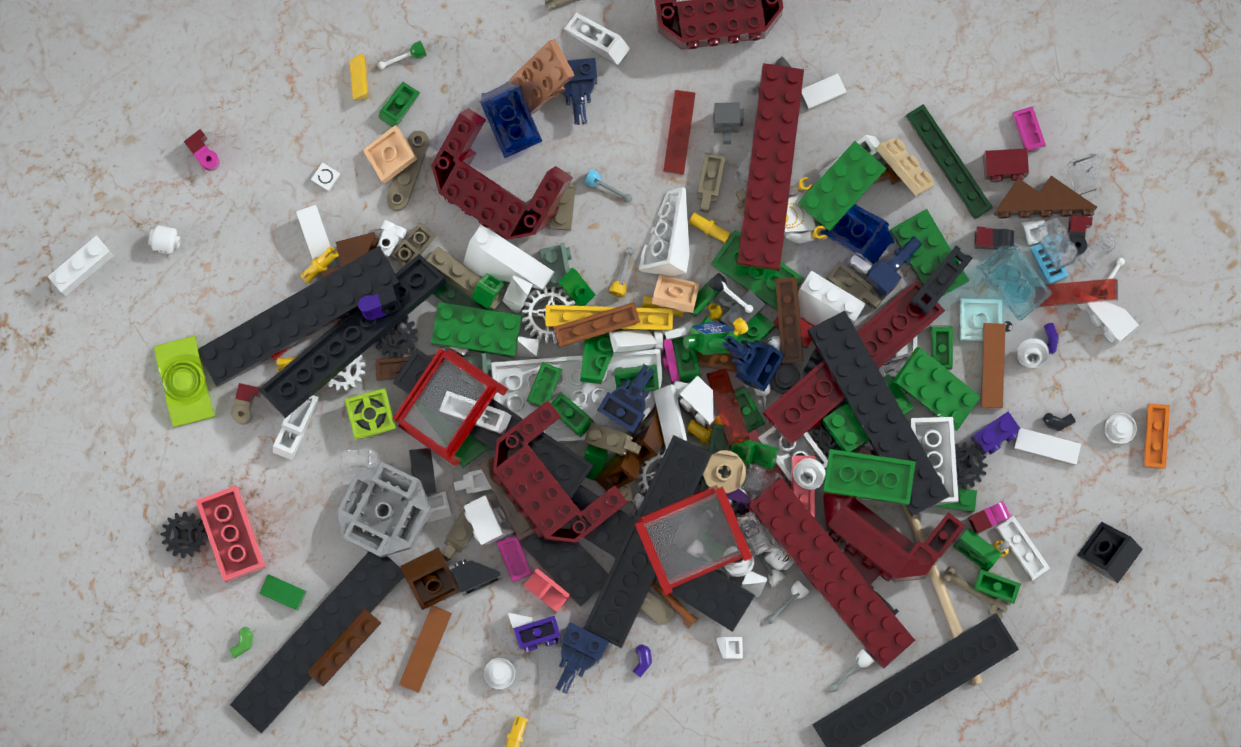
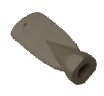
M648 592L641 609L657 623L663 624L670 621L675 615L674 610L655 595Z

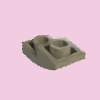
M419 223L410 235L403 239L391 256L405 266L418 254L421 255L437 236L423 224Z

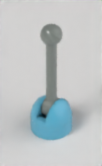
M593 169L590 170L584 181V184L589 187L600 185L624 198L625 202L632 200L630 194L625 195L602 182L600 174Z

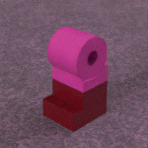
M199 129L187 138L184 143L204 169L214 171L219 167L220 160L217 154L209 150L204 144L207 137Z
M1004 501L970 515L967 519L973 531L979 534L1006 520L1011 515Z

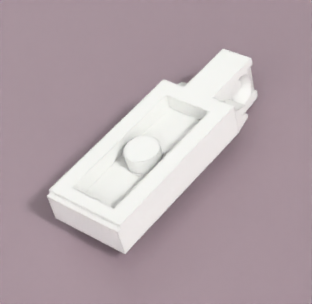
M482 470L468 472V474L463 475L464 480L453 482L455 492L466 490L467 494H475L492 490Z

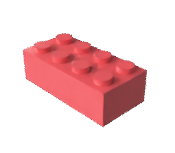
M237 486L195 500L223 581L228 583L267 568L243 497Z

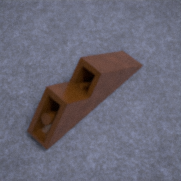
M1050 176L1040 192L1018 178L994 212V215L998 216L999 219L1010 218V215H1019V218H1030L1031 215L1038 214L1042 218L1052 217V214L1070 217L1073 213H1082V216H1093L1097 206L1053 176Z
M375 232L337 241L336 246L341 266L321 271L322 277L331 274L375 249L379 241ZM346 315L334 321V325L337 324Z
M657 406L639 425L635 433L631 435L633 437L631 442L641 446L639 454L629 451L623 456L615 454L595 477L594 480L606 491L614 485L618 489L636 480L643 462L658 455L664 442Z

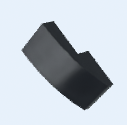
M431 449L409 450L412 476L421 481L425 494L436 493Z

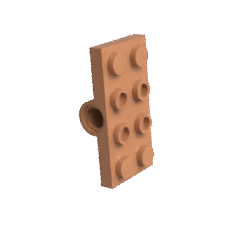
M556 39L549 40L509 81L527 115H531L539 110L549 99L562 94L565 91L564 85L575 75Z

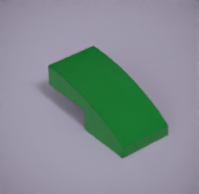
M735 438L732 442L731 452L736 453L747 466L755 463L772 470L776 464L778 448L756 441Z

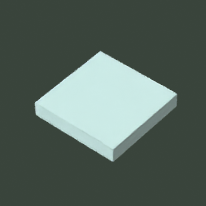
M1002 299L959 300V341L983 342V323L1002 324Z

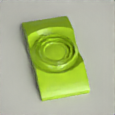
M196 336L154 346L166 403L174 428L215 417L202 360L198 352Z

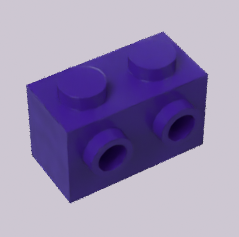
M1008 411L974 434L971 440L978 449H982V455L987 452L991 455L1001 448L1000 443L1005 440L1009 443L1018 436L1016 432L1021 428Z
M555 616L513 628L519 649H525V653L538 649L537 645L545 643L546 646L556 644L558 639L561 638Z

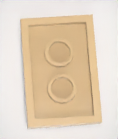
M894 137L879 144L875 149L915 196L927 192L935 186L932 176L922 170L919 166V161L905 150L906 147L901 140Z

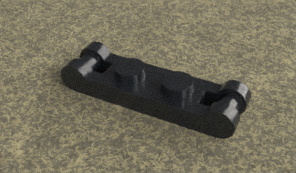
M957 245L910 302L914 307H919L925 316L928 315L973 259L971 256L963 254L960 251L961 248ZM954 258L961 262L959 266L952 261ZM924 295L931 299L928 304L921 299Z

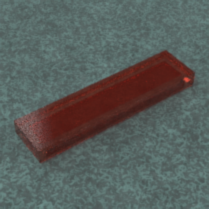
M675 90L663 172L684 175L695 92Z
M1116 278L1035 285L1036 307L1118 301V279Z
M727 368L707 373V380L710 388L713 390V398L728 444L733 445L750 440Z

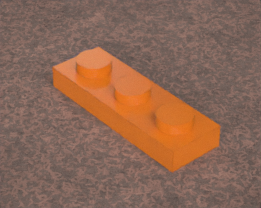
M1147 404L1143 467L1166 469L1170 405Z

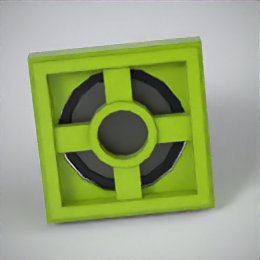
M385 388L344 399L355 441L363 438H374L377 435L385 434V432L396 430Z

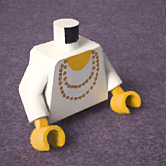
M808 177L802 178L799 184L791 186L789 191L784 237L798 244L814 241L815 238L820 240L827 238L826 235L819 236V232L826 230V228L823 226L816 227L813 217L798 204L806 195V192H802V190H810L813 185L804 186V182L810 179Z

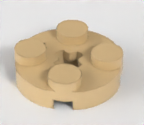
M727 450L718 451L712 455L703 478L709 488L715 485L718 488L723 486L725 493L728 494L736 491L743 484L746 477V467L736 453ZM723 466H726L727 471H730V475H726L725 478H722L721 474L718 473V470H721Z

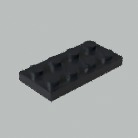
M533 533L522 544L528 553L570 594L580 607L604 585L608 573L579 542L546 540L543 536L539 538L536 533Z

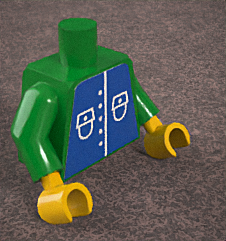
M712 303L708 306L710 316H706L701 324L692 326L690 328V336L683 338L684 347L686 349L693 348L703 355L731 353L722 346V342H726L729 345L724 340L725 337L732 336L737 341L739 334H744L748 331V325L745 320L738 318L733 322L736 328L733 330L718 320L714 321V319H719L723 316V310L720 305L716 306L715 303Z

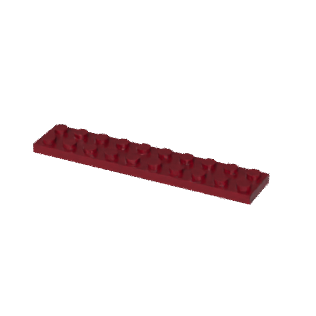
M766 63L762 65L737 265L774 271L780 270L804 69Z
M918 280L914 281L857 331L878 369L945 312L937 302L928 315L925 316L919 307H914L910 304L911 300L923 287ZM926 295L921 298L927 304L931 301ZM822 361L762 414L786 441L792 445L845 398L825 362Z
M781 477L777 478L747 505L881 668L884 669L915 641Z

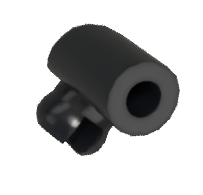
M1046 413L1043 417L1045 425L1056 431H1061L1076 423L1071 413L1063 418L1053 416L1052 413Z

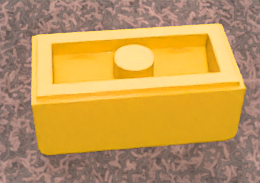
M359 54L350 60L353 100L369 98L366 59L363 54Z

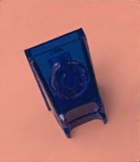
M506 82V84L481 94V101L479 102L504 158L542 142V138L518 84L514 85Z
M856 204L830 232L827 229L819 232V234L826 235L828 239L857 255L859 258L867 260L872 265L875 262L878 263L879 258L890 244L895 243L888 228L889 223Z

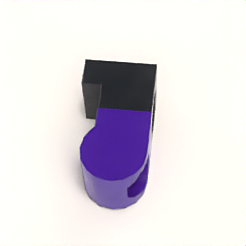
M392 283L384 286L385 291L373 296H364L359 300L358 307L367 320H374L402 310L398 293Z

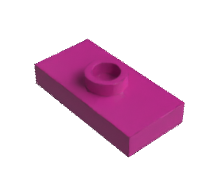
M1033 106L1013 112L1012 116L1023 148H1027V151L1030 152L1045 147L1046 143Z
M670 339L663 340L665 357H662L664 370L668 369L671 384H674L675 381L680 382L673 344Z
M517 535L497 542L512 582L532 575Z

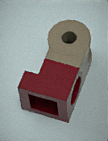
M239 383L232 410V417L237 423L245 425L252 420L251 408L254 396L259 398L261 396L258 390L260 387Z

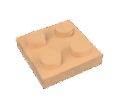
M396 125L363 149L383 183L388 182L418 159L400 128Z
M659 274L651 304L678 309L681 312L693 313L700 283Z

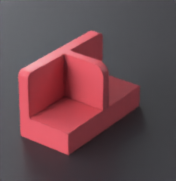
M538 568L534 570L532 576L523 585L556 613L570 597L569 593Z

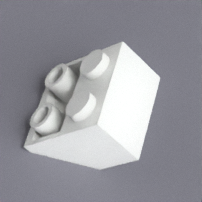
M697 376L680 393L679 405L687 413L691 411L696 418L694 420L703 427L711 428L713 424V390Z

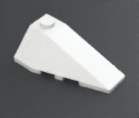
M681 187L669 190L665 195L658 212L660 217L656 227H652L650 242L648 245H644L639 265L641 272L670 277L687 272L690 252L686 189Z
M482 225L479 226L469 241L463 262L465 266L480 277L488 273L502 282H511L513 276H516L533 284L531 288L544 290L555 273Z

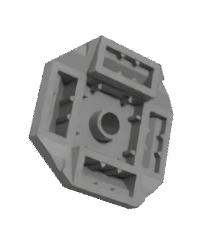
M380 462L355 475L337 510V516L343 539L382 558L413 548L431 512V508L419 479L384 462ZM389 507L388 514L382 517V510Z

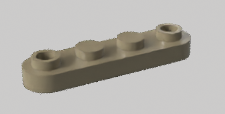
M414 131L408 137L407 142L418 159L394 176L387 195V203L392 210L401 211L406 208L429 146L428 136L423 131ZM416 138L422 139L420 144H416L414 141ZM395 196L401 197L399 202L393 201Z

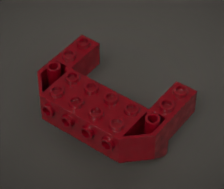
M654 0L658 33L681 50L765 39L781 18L784 8L782 0H686L679 2L676 0Z
M469 108L460 112L431 164L439 194L448 203L455 204L461 208L464 214L473 216L479 220L478 222L482 226L491 228L496 234L507 240L535 235L546 228L558 211L559 207L557 205L573 177L557 166L551 168L546 172L532 199L525 203L470 166L476 155V152L470 148L486 119Z
M547 400L496 440L492 470L494 476L492 478L499 487L502 485L508 491L506 496L513 504L516 502L520 506V514L526 521L530 519L534 524L532 529L539 538L543 536L546 540L577 543L627 504L628 501L614 485L582 511L577 508L528 445L529 442L561 418L560 414Z
M862 447L858 452L861 454L873 455L864 447ZM825 493L823 496L828 535L835 542L838 543L840 540L846 545L845 549L855 556L857 553L863 558L862 562L871 569L875 567L879 570V575L887 582L890 580L896 583L925 579L965 527V524L948 512L924 543L919 540L915 545L856 499L857 497Z

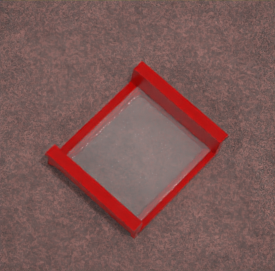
M440 348L393 420L399 423V428L457 467L461 460L455 454L495 394L498 392L504 396L508 388L451 349L446 352Z
M717 485L639 517L637 518L638 523H635L664 595L672 593L671 588L743 558L744 561L753 558L723 486L720 488Z

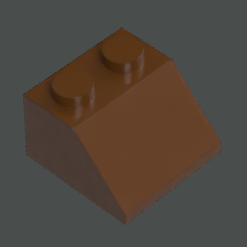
M439 547L400 566L422 610L460 592Z

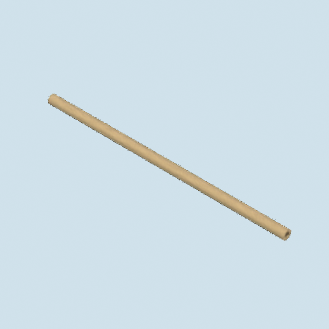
M902 504L916 542L918 543L920 540L924 543L927 538L918 515L911 517L905 505ZM936 564L929 575L953 637L956 638L963 633V630ZM980 674L970 679L972 685L983 682Z

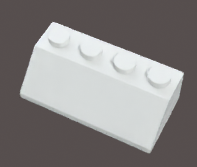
M953 417L910 418L908 423L950 495L949 498L934 506L958 502Z

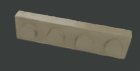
M438 246L427 258V261L447 281L472 297L476 285L482 277ZM500 291L488 310L495 311L505 295L503 292Z

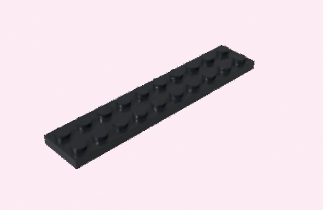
M378 246L198 349L199 355L214 384L219 387L357 309L359 300L367 295L373 296L385 291L384 286L390 283L394 287L401 283L382 247Z
M418 254L396 273L401 284L394 288L398 293L402 310L381 318L367 320L358 307L348 313L258 390L284 418H287L447 282L445 277L423 256Z
M846 311L808 329L807 332L876 455L915 461L910 504L905 505L911 517L949 498V493Z
M416 348L393 384L407 394H410L432 361V358ZM440 365L417 400L457 427H460L463 420L439 411L446 392L449 391L475 401L480 398L483 392L443 365ZM494 399L488 405L511 415L505 433L523 420V418ZM476 425L469 433V435L495 451L496 440L502 436ZM542 432L529 442L528 445L570 499H572L594 465Z
M673 435L583 629L609 641V643L619 648H623L656 577V573L635 526V523H638L637 518L694 495L713 453ZM686 511L647 527L661 563Z
M581 485L571 500L582 511L600 496ZM619 509L583 538L616 558L634 518ZM671 543L662 562L668 579L706 564L688 554L674 543ZM717 570L671 588L673 595L731 632L735 630L756 596ZM656 576L653 582L661 586Z
M368 552L233 700L230 706L263 734L310 682L312 677L307 673L309 669L365 608L372 613L404 578L402 569L388 556L381 558Z
M995 613L812 725L826 747H860L1012 655L1019 648L998 614Z

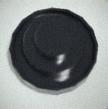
M779 364L770 381V385L775 392L784 395L801 380L800 373L791 364Z

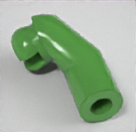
M242 627L239 630V644L229 649L234 658H237L252 647L253 632L248 627Z

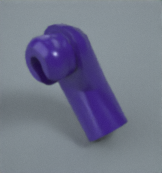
M1048 323L1044 326L1048 337L1046 345L1049 354L1052 355L1057 351L1059 337L1054 323Z
M643 644L636 647L639 663L633 669V672L640 678L652 664L651 650Z

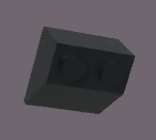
M1101 522L1077 556L1103 576L1119 583L1143 549L1131 536Z
M466 559L455 563V568L451 569L463 596L503 579L499 571L474 561L467 562Z

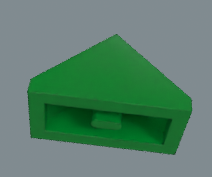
M486 273L477 283L471 299L490 309L505 283Z
M588 444L584 459L594 466L587 475V479L595 481V477L605 466L609 451Z

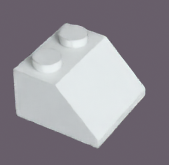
M495 494L484 495L464 506L465 517L472 524L474 537L481 545L492 543L515 533Z

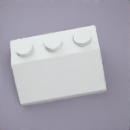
M813 271L809 273L798 291L800 318L813 326L843 311H846L852 324H854L865 306L864 302Z
M774 426L758 437L761 443L778 448L776 463L791 483L792 456H815V460L820 462L824 469L827 468V458L807 432L792 445L786 441Z

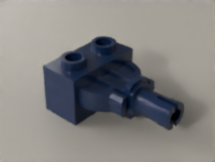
M595 58L567 60L575 76L564 85L565 91L562 94L566 97L567 105H570V97H572L574 124L580 125L579 115H581L582 125L587 124L584 96L586 95L587 103H591V93L594 90L595 84H598Z
M915 236L901 249L896 248L894 250L895 256L888 263L884 260L880 264L875 262L868 270L866 282L873 286L872 288L882 299H885L899 284L902 277L897 271L904 263L906 265L910 263V257L922 245Z
M732 336L725 337L724 340L729 345L726 342H722V346L729 350L732 356L737 358L732 357L731 359L736 365L737 374L735 377L747 386L765 392L784 354L774 346L758 340L754 342L742 340L739 343Z
M644 363L629 388L627 387L631 380L627 379L624 385L617 387L612 393L607 392L597 411L635 433L645 417V414H643L646 405L645 398L649 392L645 390L642 396L640 394L655 370L649 368L644 376L648 369V366Z
M570 623L561 640L562 661L559 667L563 669L566 661L568 663L555 689L560 691L564 682H566L562 693L567 694L579 668L581 670L578 676L582 678L586 670L593 667L595 663L599 664L609 641Z

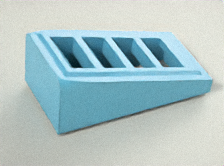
M1051 240L1030 248L1047 286L1068 277V273ZM1048 247V252L1039 255V250ZM1049 255L1052 256V259L1043 262L1042 258ZM1055 262L1056 266L1049 269L1046 268V265ZM1055 270L1059 271L1058 274L1053 276H1050L1049 274Z

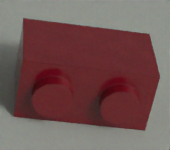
M1027 148L985 151L983 154L985 180L990 179V182H1001L1007 178H1011V181H1017L1018 178L1024 180L1029 174Z

